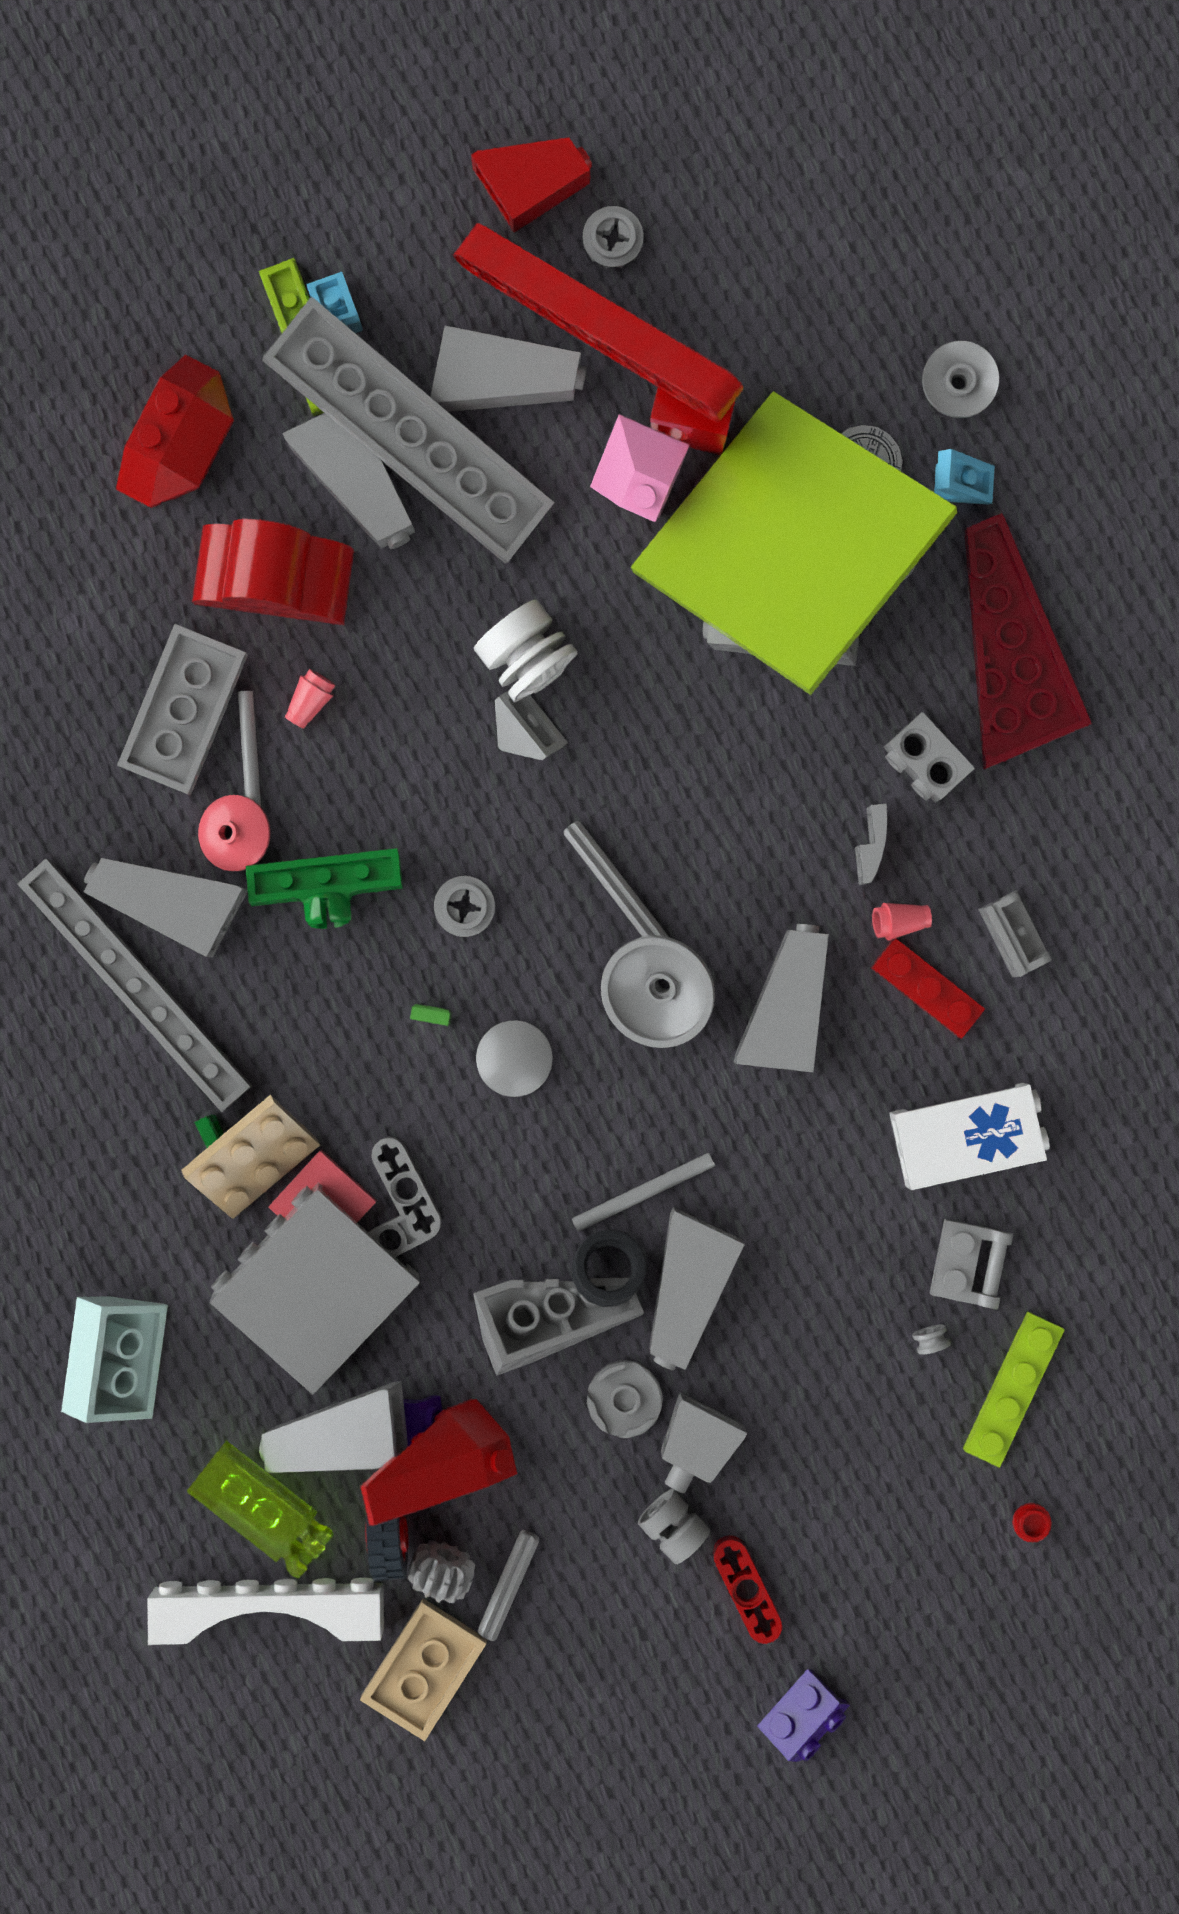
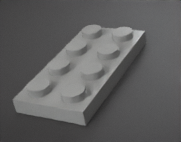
M174 624L117 766L191 795L248 654Z

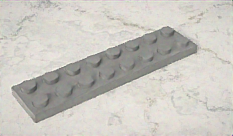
M312 296L262 359L264 363L505 564L512 558L554 504L549 497Z

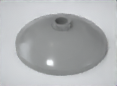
M645 936L626 943L608 961L601 980L602 1002L608 1017L625 1036L645 1046L668 1048L691 1040L704 1028L713 1011L715 988L707 965L689 946L669 937ZM665 979L668 981L670 988H662L658 980Z

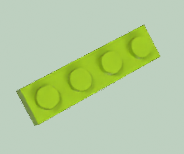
M1027 1311L963 1447L965 1452L1000 1468L1063 1335L1064 1328Z

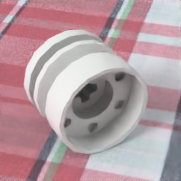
M537 599L531 600L507 615L491 628L474 647V651L489 670L496 669L504 664L508 665V668L500 677L499 683L504 687L518 680L508 692V695L514 702L532 693H537L548 686L562 674L567 664L577 655V651L572 644H568L555 651L565 640L563 632H557L544 638L543 634L551 625L552 618Z

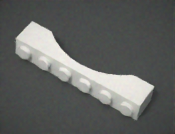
M322 1578L314 1580L312 1584L297 1585V1580L294 1579L277 1580L274 1582V1585H259L257 1580H242L236 1582V1586H221L219 1581L208 1580L199 1582L197 1586L182 1587V1582L167 1581L160 1583L159 1587H155L147 1598L148 1645L188 1644L202 1631L222 1620L256 1612L286 1613L307 1619L327 1629L341 1641H381L384 1631L383 1583H374L372 1578H356L351 1580V1584H336L334 1579Z

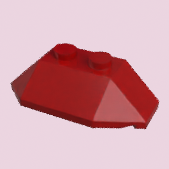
M185 354L160 377L125 444L116 486L117 491L152 508L160 505L162 502L175 499L200 488L234 422L219 371Z

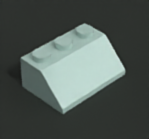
M110 1296L77 1297L61 1412L85 1423L152 1419L168 1305Z

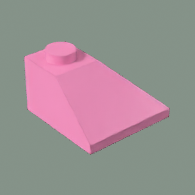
M619 414L590 487L618 506L656 522L662 514L690 444Z

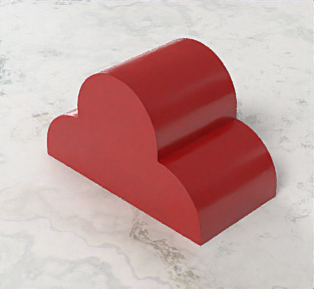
M238 519L234 520L232 525L206 524L202 528L192 603L200 606L344 625L355 550L344 543L314 537L300 528L272 521Z

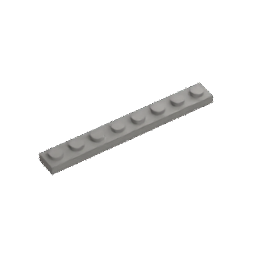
M44 859L18 883L19 887L221 1112L228 1109L252 1087L251 1083L50 859Z

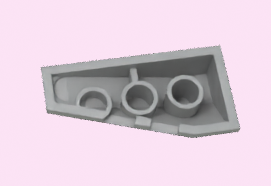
M590 1278V1281L597 1288L606 1291L617 1290L623 1287L629 1280V1278ZM546 1279L545 1282L509 1280L474 1293L482 1339L496 1376L533 1363L644 1314L636 1293L629 1301L618 1306L601 1307L587 1301L578 1292L573 1281H559V1279Z

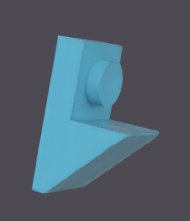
M342 272L306 284L310 297L312 296L354 333L363 330Z
M953 449L939 451L934 493L948 502L992 504L995 466Z

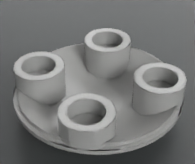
M506 1021L492 1027L483 1036L477 1049L476 1062L481 1078L488 1087L505 1096L518 1097L534 1092L546 1081L552 1067V1050L547 1038L537 1027L523 1021Z

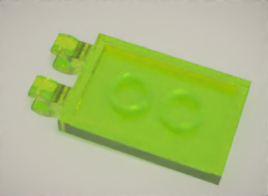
M227 1440L186 1491L275 1562L282 1556L285 1560L287 1571L295 1578L302 1576L308 1568L306 1565L314 1558H317L325 1549L322 1544L326 1545L334 1535L330 1528L319 1524L313 1519L318 1513L315 1509ZM298 1537L301 1538L302 1543L297 1540Z

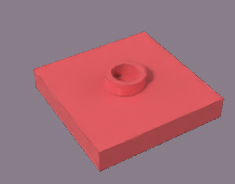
M320 1150L268 1208L277 1216L281 1214L285 1218L295 1207L291 1202L297 1194L306 1186L312 1189L318 1182L323 1186L322 1191L357 1223L377 1200L324 1151Z

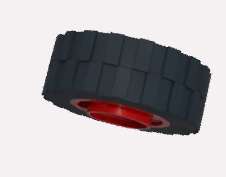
M366 1512L365 1536L372 1580L405 1579L409 1546L406 1516L404 1515L377 1525H369Z

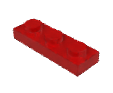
M896 938L892 939L870 967L959 1039L965 1036L985 1010L984 1007Z

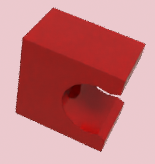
M657 388L650 418V427L690 444L689 448L722 455L735 401L722 419L716 422L662 389Z

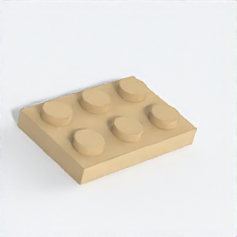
M269 1095L181 1171L188 1182L229 1217L234 1219L318 1148L320 1144L307 1128Z
M423 1598L365 1688L360 1701L425 1741L486 1646L487 1639L481 1637L476 1631Z

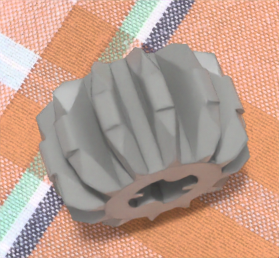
M429 1540L427 1544H420L417 1551L414 1552L409 1566L408 1580L413 1583L414 1590L424 1593L425 1598H435L439 1603L441 1600L454 1603L456 1599H464L466 1592L469 1591L474 1577L475 1564L470 1560L468 1553L458 1550V1546L452 1547L445 1541L439 1544L434 1540Z

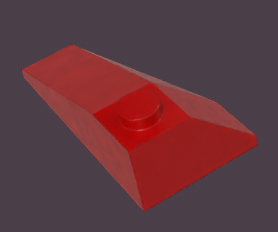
M469 1399L442 1410L434 1418L435 1422L426 1431L417 1433L410 1440L412 1444L398 1457L390 1458L361 1485L369 1525H377L487 1488L517 1474L509 1436L477 1399Z

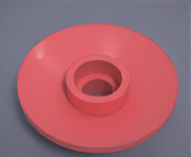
M240 795L224 796L209 805L202 815L198 830L200 847L205 857L213 865L226 871L246 870V866L257 864L267 851L271 834L267 815L261 806L252 799ZM227 826H230L233 833L231 838L227 840L225 838V829Z

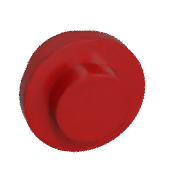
M1026 1503L1015 1511L1012 1524L1014 1531L1022 1540L1039 1542L1049 1534L1052 1521L1050 1514L1043 1506L1037 1503Z

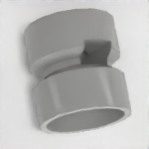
M670 1489L659 1496L643 1512L638 1520V1525L652 1540L660 1539V1549L674 1564H679L690 1557L704 1543L710 1533V1528L696 1513L689 1514L687 1512L688 1504L674 1489Z

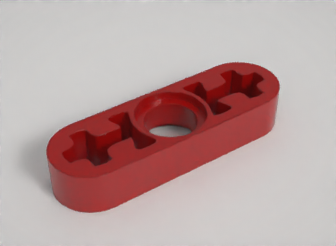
M728 1535L720 1538L713 1548L714 1562L750 1636L756 1642L762 1644L775 1641L782 1631L781 1618L746 1545L736 1536ZM729 1546L733 1551H741L736 1554L741 1571L736 1574L728 1559H720L725 1556L724 1548ZM746 1566L750 1567V1569L743 1570ZM735 1574L731 1579L728 1577V1575ZM746 1579L753 1580L758 1585L756 1595L750 1599L741 1598L736 1592L738 1584ZM759 1605L767 1620L774 1619L770 1622L771 1630L764 1632L761 1627L754 1628L758 1625V1619L753 1608Z

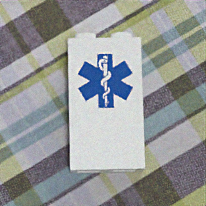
M1019 1083L1015 1084V1088L910 1111L902 1109L889 1112L905 1186L910 1190L1046 1161L1045 1150H1049L1050 1144L1045 1128H1040L1037 1113L1041 1112V1103L1037 1091L1031 1090L1029 1084Z

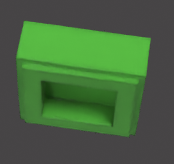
M415 1004L412 1006L410 1019L449 1026L453 1012L449 1009Z

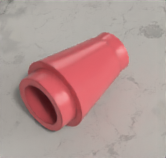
M309 669L305 676H300L285 718L305 729L306 725L334 696L331 692L335 684L318 672Z
M882 903L881 907L873 909V929L878 938L885 937L889 941L923 930L924 928H930L932 925L931 910L928 905Z

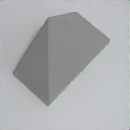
M507 691L495 700L498 748L501 751L544 760L568 743L531 695L514 702L508 695L509 691Z

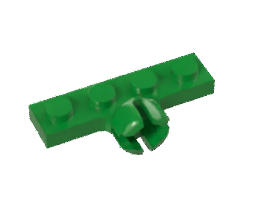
M398 848L246 866L248 901L251 907L294 901L302 902L304 905L305 921L311 928L328 929L326 908L329 909L330 921L334 922V926L337 928L348 924L351 920L350 900L352 896L362 893L403 889Z

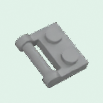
M944 1219L930 1294L932 1296L998 1309L1001 1297L997 1296L1007 1245L1012 1244L1013 1233ZM983 1239L992 1241L983 1290L978 1292L973 1291L972 1286Z

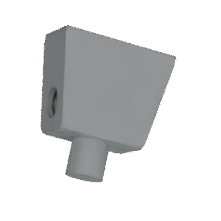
M680 1392L661 1449L662 1458L673 1464L665 1483L680 1493L686 1492L694 1476L711 1483L747 1435L745 1425Z

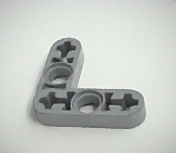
M385 1137L375 1144L371 1157L400 1215L367 1232L380 1243V1235L384 1230H396L401 1236V1244L397 1249L388 1251L397 1257L437 1235L441 1228L442 1218L404 1143L396 1137ZM385 1144L390 1149L395 1147L399 1149L400 1153L395 1157L399 1168L406 1163L410 1169L399 1172L392 1180L387 1175V1172L394 1171L389 1160L382 1162L379 1157L384 1152L382 1145ZM401 1178H411L417 1183L418 1191L413 1198L405 1199L397 1193L396 1184ZM422 1197L427 1202V1204L420 1205L423 1215L425 1217L432 1215L434 1218L430 1225L431 1231L426 1232L424 1228L417 1229L414 1224L418 1221L415 1209L407 1213L404 1208L405 1206L414 1205Z

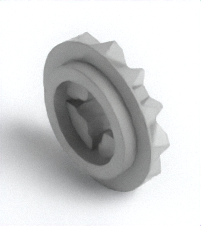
M608 206L597 210L588 218L583 229V246L591 261L603 265L605 269L609 267H619L622 269L625 264L632 260L635 261L643 246V229L640 221L632 212L622 207ZM617 224L618 237L624 241L623 243L616 242L612 251H608L607 239L602 237L603 235H610L611 230H614V226Z
M471 876L452 878L445 882L436 894L434 900L436 919L444 930L455 936L469 937L477 935L489 926L494 916V896L488 886L477 878ZM466 890H469L470 903L481 908V911L468 912L463 923H460V910L448 905V903L462 901L463 896L466 895Z

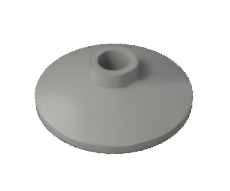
M969 341L949 342L934 351L926 362L922 375L923 390L930 404L940 413L954 418L971 417L985 410L993 401L999 387L998 367L991 354L980 345ZM956 377L963 379L965 387L963 389L954 388L952 379Z

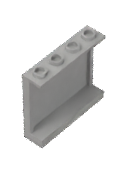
M319 1182L312 1189L308 1186L304 1187L292 1200L291 1204L295 1207L284 1218L279 1214L267 1226L264 1232L268 1236L258 1246L252 1242L238 1257L241 1264L232 1273L226 1270L216 1279L211 1286L214 1292L210 1300V1304L311 1394H314L420 1283L419 1273L409 1264L404 1266L322 1191L323 1186Z

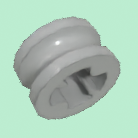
M933 1325L912 1334L913 1339L919 1342V1346L916 1348L918 1354L935 1353L951 1345L950 1339L944 1337V1333L947 1331L945 1325Z

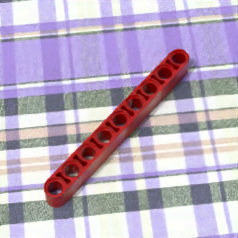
M480 223L474 226L453 255L456 261L474 276L713 421L719 422L743 390L741 382L724 368Z

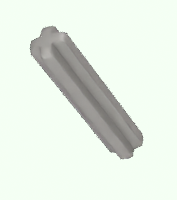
M527 1530L520 1531L478 1627V1634L487 1640L495 1641L537 1548L539 1537L533 1532Z

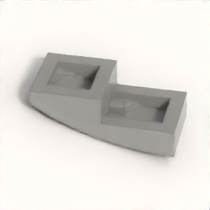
M887 804L871 805L866 808L870 844L855 847L859 885L872 883L879 868L887 834Z

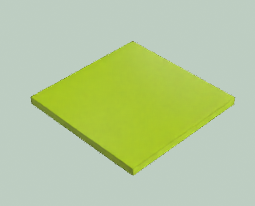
M773 391L632 564L631 569L637 576L811 695L957 514V507Z

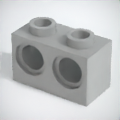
M923 712L916 716L884 746V749L888 752L885 758L890 765L899 773L905 770L914 780L911 784L913 789L926 801L929 798L934 802L941 800L975 769ZM906 737H915L920 741L922 750L919 756L909 755L905 751L904 740ZM938 764L946 769L948 776L944 784H937L931 779L930 769L932 765Z

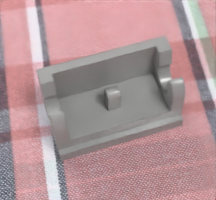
M1017 890L978 909L1012 977H1021L1052 960Z

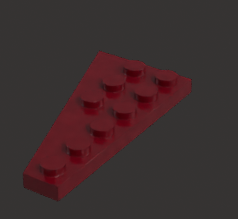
M1003 513L967 527L964 531L983 770L1092 724Z

